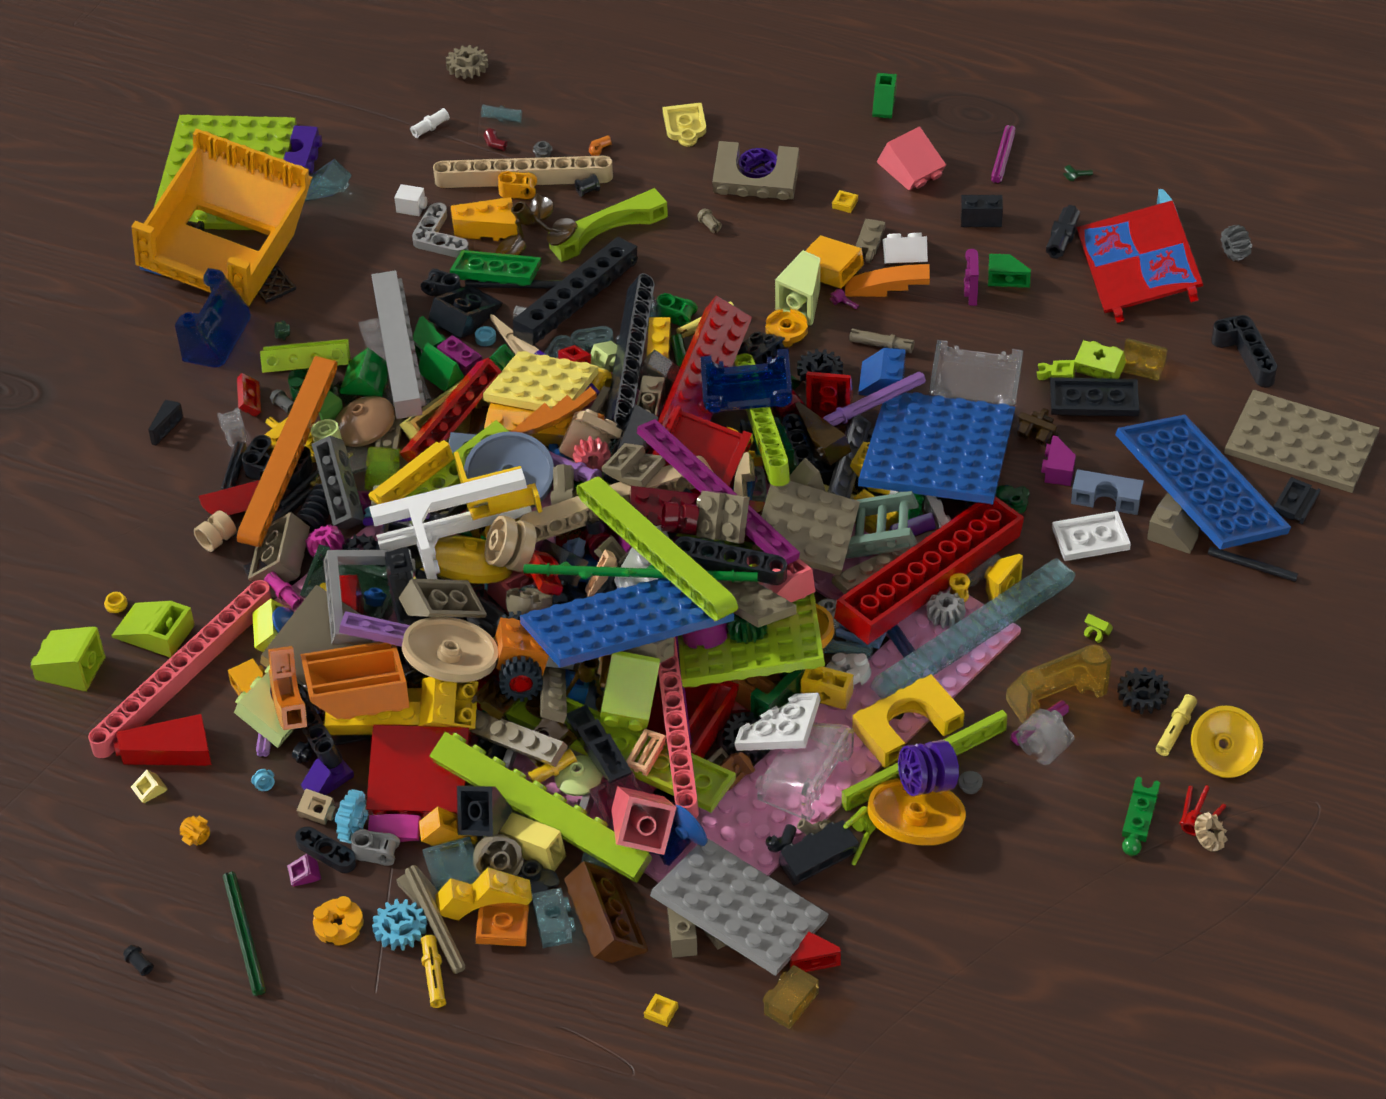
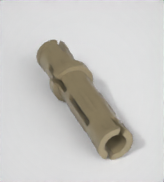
M854 328L851 329L849 337L850 342L883 348L905 349V352L908 353L913 352L915 344L914 340L899 338L893 334L890 336Z

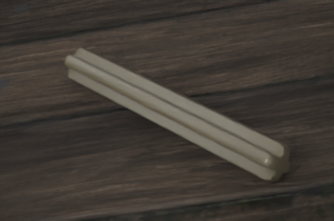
M413 865L406 868L405 875L452 972L457 974L464 971L465 963L418 866Z

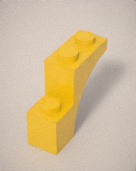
M488 867L473 884L450 878L435 895L436 906L441 916L457 921L471 911L483 906L497 903L528 905L532 901L530 880Z

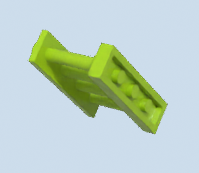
M349 339L263 347L264 351H260L262 373L310 368L315 356L336 360L338 365H348V361L351 360Z

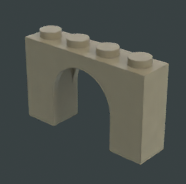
M719 141L712 181L714 193L720 195L734 194L742 197L757 196L759 198L769 197L780 200H794L800 160L799 147L779 146L774 170L762 178H749L738 170L740 157L739 143Z

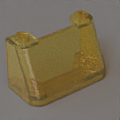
M1089 645L1023 672L1008 686L1006 700L1024 725L1036 717L1034 712L1040 710L1038 700L1074 685L1080 693L1085 692V690H1091L1095 692L1096 697H1100L1108 692L1112 658L1102 646Z

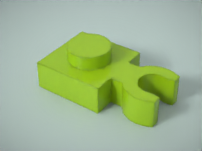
M1074 360L1053 361V365L1039 363L1037 378L1038 380H1046L1049 377L1074 378L1076 369Z

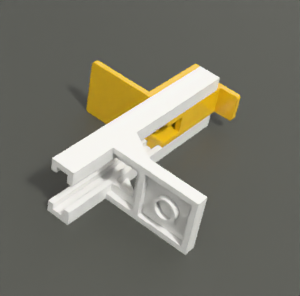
M458 451L454 452L460 484L370 506L374 526L410 517L413 526L376 535L380 550H395L417 544L427 579H437L436 574L440 573L438 561L434 559H436L435 545L439 538L492 525L498 516H506L513 519L521 518L524 514L532 512L531 505L536 506L538 513L543 512L536 484L526 485L521 466L467 479ZM467 504L469 512L423 523L430 512Z

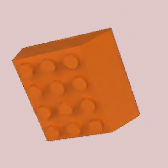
M375 642L300 654L310 702L336 719H352L360 715L367 714L372 716L380 712H397L404 708H410L404 671L397 646L393 644Z

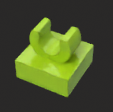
M1088 614L1084 621L1088 625L1084 631V636L1089 638L1092 632H1097V637L1095 638L1097 643L1102 641L1103 634L1109 636L1113 629L1110 623L1091 614Z

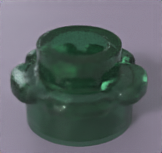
M284 320L275 322L274 332L276 339H283L284 341L287 336H290L289 323L286 324Z

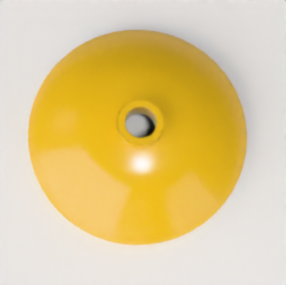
M1218 706L1206 711L1196 721L1191 734V746L1196 760L1206 771L1218 777L1234 778L1247 773L1257 764L1263 749V738L1258 724L1247 712L1233 706ZM1220 740L1225 742V748L1219 746Z

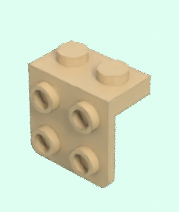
M592 410L576 411L559 447V452L573 459L575 445H580L581 439L588 441L589 436L592 437V440L599 437L601 442L606 441L609 444L610 439L620 438L623 430L617 428V424L609 419L602 420L598 418V413Z

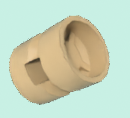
M220 510L208 518V522L204 521L194 529L197 541L209 552L222 545L223 539L228 540L237 532L232 519Z

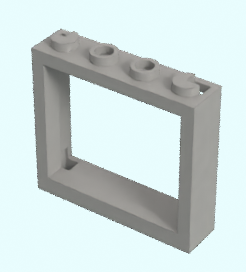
M327 550L324 559L332 645L379 642L339 633L340 624L343 619L338 565H386L385 552L392 550ZM411 559L413 566V571H411V574L413 578V573L415 572V560Z

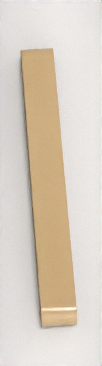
M608 156L450 160L436 162L433 166L435 184L440 188L498 186V176L504 171L533 173L537 177L536 185L574 184L576 179L588 178L593 173L597 176L599 183H607L613 178L612 159Z
M696 456L713 472L705 458ZM672 465L662 467L645 486L647 488L683 492L685 488L689 490L695 488ZM623 482L609 485L629 502L631 485ZM579 496L542 508L543 512L540 513L537 510L529 512L519 519V521L529 522L535 526L536 542L583 527L588 518H591L589 520L591 523L599 521V517L580 500Z

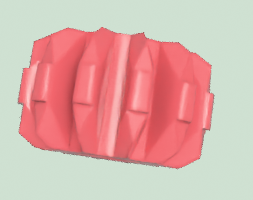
M589 436L588 441L581 439L580 445H575L573 460L575 463L583 462L591 469L602 471L601 467L611 458L608 444L606 441L601 442L599 437L592 440V437Z

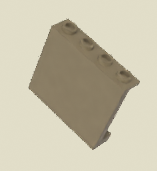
M316 584L262 653L260 663L265 667L270 665L268 649L292 646L294 649L297 683L307 689L300 654L362 644H331L327 591ZM342 602L343 616L345 611L360 614Z

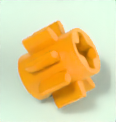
M200 815L197 818L195 816L187 817L180 825V835L183 836L182 841L189 846L192 844L196 846L203 844L210 835V827L206 825L208 821Z

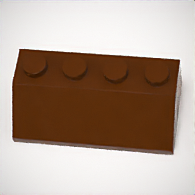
M583 861L564 878L568 894L572 898L575 912L580 919L583 933L588 940L590 952L594 958L613 963L648 951L618 872Z

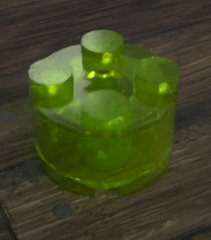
M368 448L365 490L373 491V486L381 485L400 470V463H396L400 460V449Z

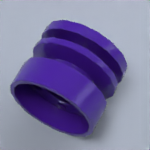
M938 740L925 743V745L922 743L902 747L899 753V776L904 789L909 795L918 796L929 794L932 791L935 793L954 789L957 785L959 777L958 760L953 747L948 741Z

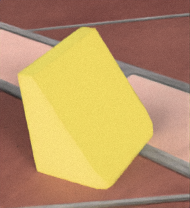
M146 770L131 786L143 803L168 790L160 777L149 770Z

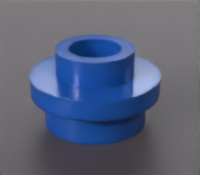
M370 588L369 591L364 592L363 597L367 605L382 606L387 595L382 589Z

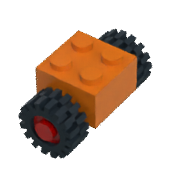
M512 611L509 612V617L506 614L502 618L500 617L495 627L496 635L494 640L498 646L496 669H499L501 693L505 694V697L508 699L512 696L515 701H517V698H520V702H525V697L531 700L533 699L532 694L537 696L539 694L538 691L542 690V676L549 655L520 624L522 612L517 611V615H514Z

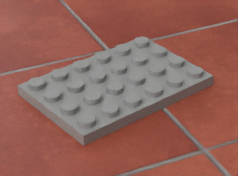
M708 839V843L705 846L697 845L652 889L650 895L775 976L790 961V957L797 950L808 932L815 934L827 921L829 915L710 839Z

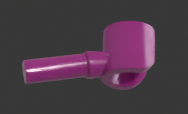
M837 289L831 293L830 301L834 305L842 301L856 310L859 308L858 304L846 297L842 289Z

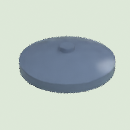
M501 432L486 437L473 447L465 461L464 471L467 479L521 466L526 485L536 484L540 501L542 502L549 494L553 485L554 464L548 449L536 438L520 432Z

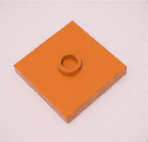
M497 903L480 907L478 910L476 944L526 946L529 904Z

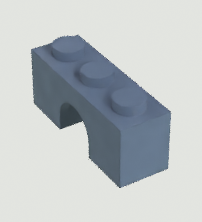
M1077 470L1072 489L1071 504L1093 507L1097 498L1107 496L1115 500V511L1138 515L1144 481Z

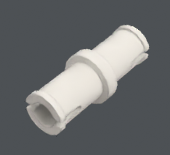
M442 108L431 116H425L423 121L411 126L410 130L413 136L418 138L429 130H435L436 126L449 120V114L446 109Z

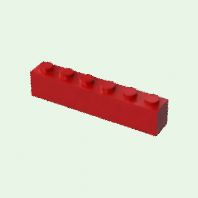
M490 358L477 362L399 454L409 463L435 442L446 441L450 437V433L456 430L483 398V393L502 371Z

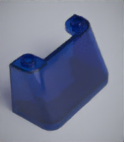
M208 268L203 280L210 287L211 294L199 314L192 312L184 313L177 320L175 329L182 361L208 367H220L227 361L249 322L251 314L249 307L224 273L220 270Z
M789 349L777 350L778 354L774 359L767 357V364L724 367L723 361H719V364H716L712 361V356L700 357L705 409L712 413H718L720 411L773 406L784 407L792 401Z

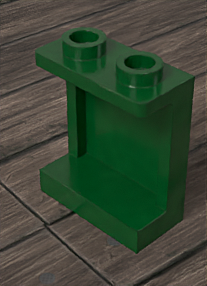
M804 669L795 670L790 673L783 672V679L769 694L755 688L750 694L751 712L754 713V718L757 719L761 714L775 706L778 708L789 702L788 698L794 694H801V679Z

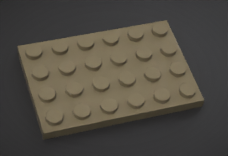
M1252 390L1228 440L1224 454L1353 493L1378 436L1380 427Z

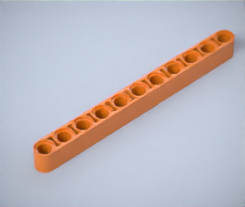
M319 356L314 357L237 533V542L261 547L311 433V427L317 419L336 375L338 365L336 360Z

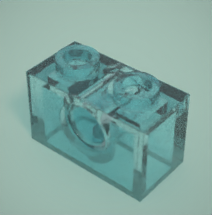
M557 888L533 893V908L542 947L547 948L571 943V932H575L576 929L573 917H568L567 912L571 911L568 897H563L562 889Z

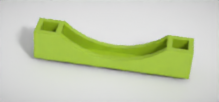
M653 188L575 221L578 224L575 233L561 245L553 246L549 244V248L561 262L580 255L582 249L590 240L606 230L628 224H653L667 218V201Z

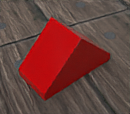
M811 932L806 934L797 950L790 957L791 975L841 965L840 947Z

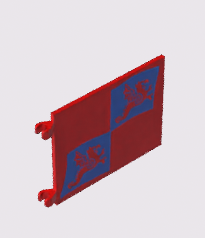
M1173 200L1077 227L1104 313L1113 311L1116 323L1125 321L1123 308L1187 291L1191 303L1199 301L1196 288L1202 287L1203 282Z

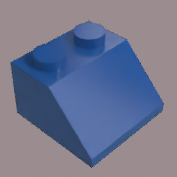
M883 348L862 361L859 395L869 396L904 379L905 349Z

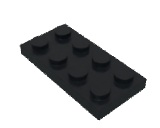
M1050 377L1051 415L1139 416L1138 380Z

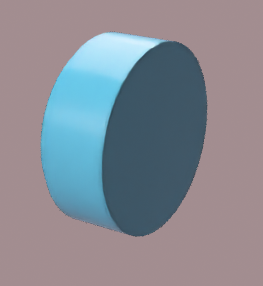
M489 326L478 328L475 332L476 343L480 346L494 344L496 342V331Z

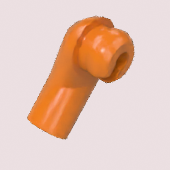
M607 135L591 141L589 147L590 155L599 156L604 147L612 144L611 138Z

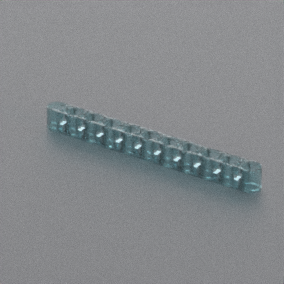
M1058 558L1050 561L874 678L870 688L881 699H884L894 694L897 690L913 684L920 678H925L930 674L934 676L1069 586L1075 578V573Z

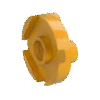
M779 309L767 317L765 332L766 334L785 337L782 343L784 347H790L793 343L799 342L807 335V319L800 311L790 309V312H783V309Z
M346 896L329 900L315 908L313 912V926L316 936L322 942H333L334 945H344L355 940L360 934L359 930L364 923L361 909ZM335 919H343L341 925L337 923L332 924Z

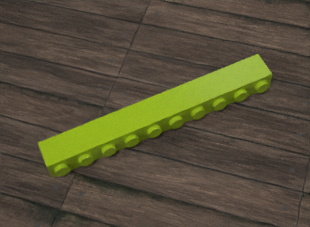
M445 732L430 754V758L434 763L473 786H495L516 812L531 820L559 830L563 840L636 883L639 881L653 859L648 851L617 845L614 831L607 828L608 824L598 817H595V819L590 818L586 815L588 812L576 804L574 807L566 803L567 799L556 792L554 795H551L545 791L547 788L540 782L534 780L531 783L525 779L526 775L515 768L511 771L506 768V763L495 756L493 759L485 755L486 751L479 746L473 745V747L465 744L466 739L457 733L450 735Z

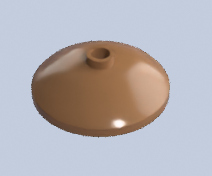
M365 396L348 403L335 418L345 446L360 447L380 439L392 427L395 420V410L389 400L380 396Z

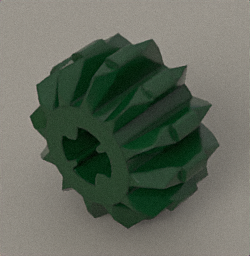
M735 613L734 621L727 623L730 638L736 640L737 643H756L757 639L761 640L767 634V625L756 627Z

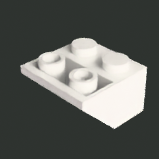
M900 233L887 235V238L883 239L885 264L928 262L927 236L922 237V233H909L908 237H901Z

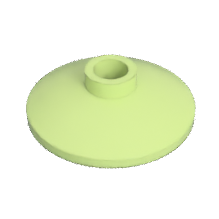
M578 755L575 756L577 762L572 763L569 767L560 771L558 776L554 777L558 789L571 796H582L591 793L600 785L603 778L602 773L589 756Z

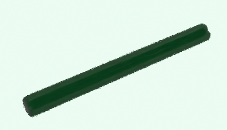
M231 871L223 875V880L252 994L254 996L263 995L266 989L237 876L235 872Z

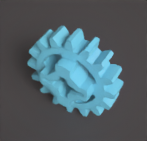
M349 790L348 795H345V800L340 802V807L335 815V822H337L336 833H339L337 838L342 842L351 843L352 834L357 830L363 829L368 818L366 794H363L362 791Z
M395 899L394 905L386 902L385 910L377 909L378 916H373L374 924L372 928L376 941H381L383 947L390 944L391 950L394 951L397 946H400L403 951L405 950V945L409 944L413 948L414 940L421 942V934H426L427 932L426 916H424L422 908L418 909L416 902L409 905L408 900L405 899L403 904H399L398 899Z

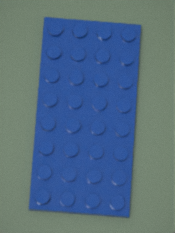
M1186 415L1117 429L1115 435L1220 550L1289 533L1291 526Z
M658 578L649 582H639L637 585L626 588L620 587L614 591L597 593L591 597L575 599L564 604H555L549 608L532 610L529 613L520 615V624L559 668L734 621V613L714 621L681 590L665 578Z

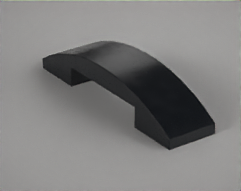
M408 547L385 552L387 579L398 623L411 625L416 621L425 619V616L407 615L399 600L407 584L413 579L411 574L413 566Z

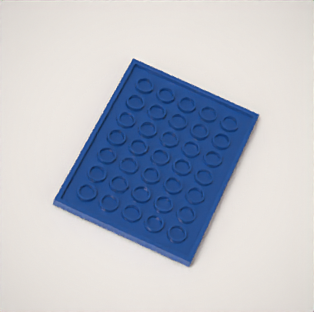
M905 392L882 403L861 469L858 486L899 492L912 491L914 494L993 504L1015 415V407L1007 404H990L985 401H968L963 398H945L941 395L929 396L919 392Z

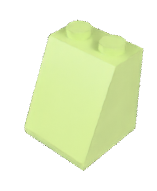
M802 250L775 279V310L783 309V312H790V309L800 311L805 315L807 324L810 326L814 321L820 292V257Z

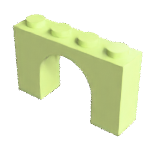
M269 665L265 670L266 674L262 678L258 676L252 682L248 693L243 691L236 699L237 706L234 713L278 748L292 734L294 729L283 730L279 723L274 701L270 694Z

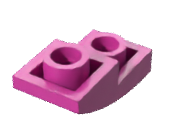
M405 814L369 816L368 831L394 834L400 839V842L416 841L420 838L419 821L421 817Z

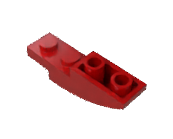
M535 549L529 564L547 565V563H550V565H559L553 556ZM524 573L527 577L534 579L538 590L543 594L560 596L563 586L557 574L547 576V574Z

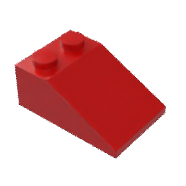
M807 372L806 407L823 418L835 412L838 407L843 408L853 403L851 375Z

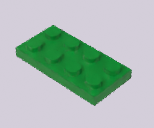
M462 250L451 267L450 273L457 274L460 280L472 279L480 282L492 281L500 284L513 283L526 286L531 285L542 264L541 257Z

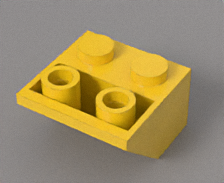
M433 677L422 679L419 726L467 727L470 730L475 729L477 702L472 703L471 700L478 692V682H449Z

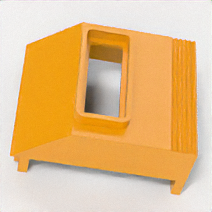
M196 128L193 133L194 148L144 224L135 221L131 226L135 265L249 307L295 233L312 177L309 176V169L303 166L295 165L284 159L273 157L265 152L251 149L245 145H240ZM201 210L269 236L261 249L256 251L186 224L194 211Z

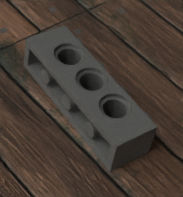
M328 436L312 443L333 526L348 530L363 523L365 517L344 440Z

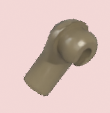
M803 818L798 822L797 829L806 835L809 833L816 834L822 831L831 821L824 819L823 821L811 824Z

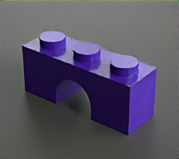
M294 125L290 137L292 152H286L284 160L309 169L310 175L314 170V160L318 158V147L322 145V136L319 135L318 127Z

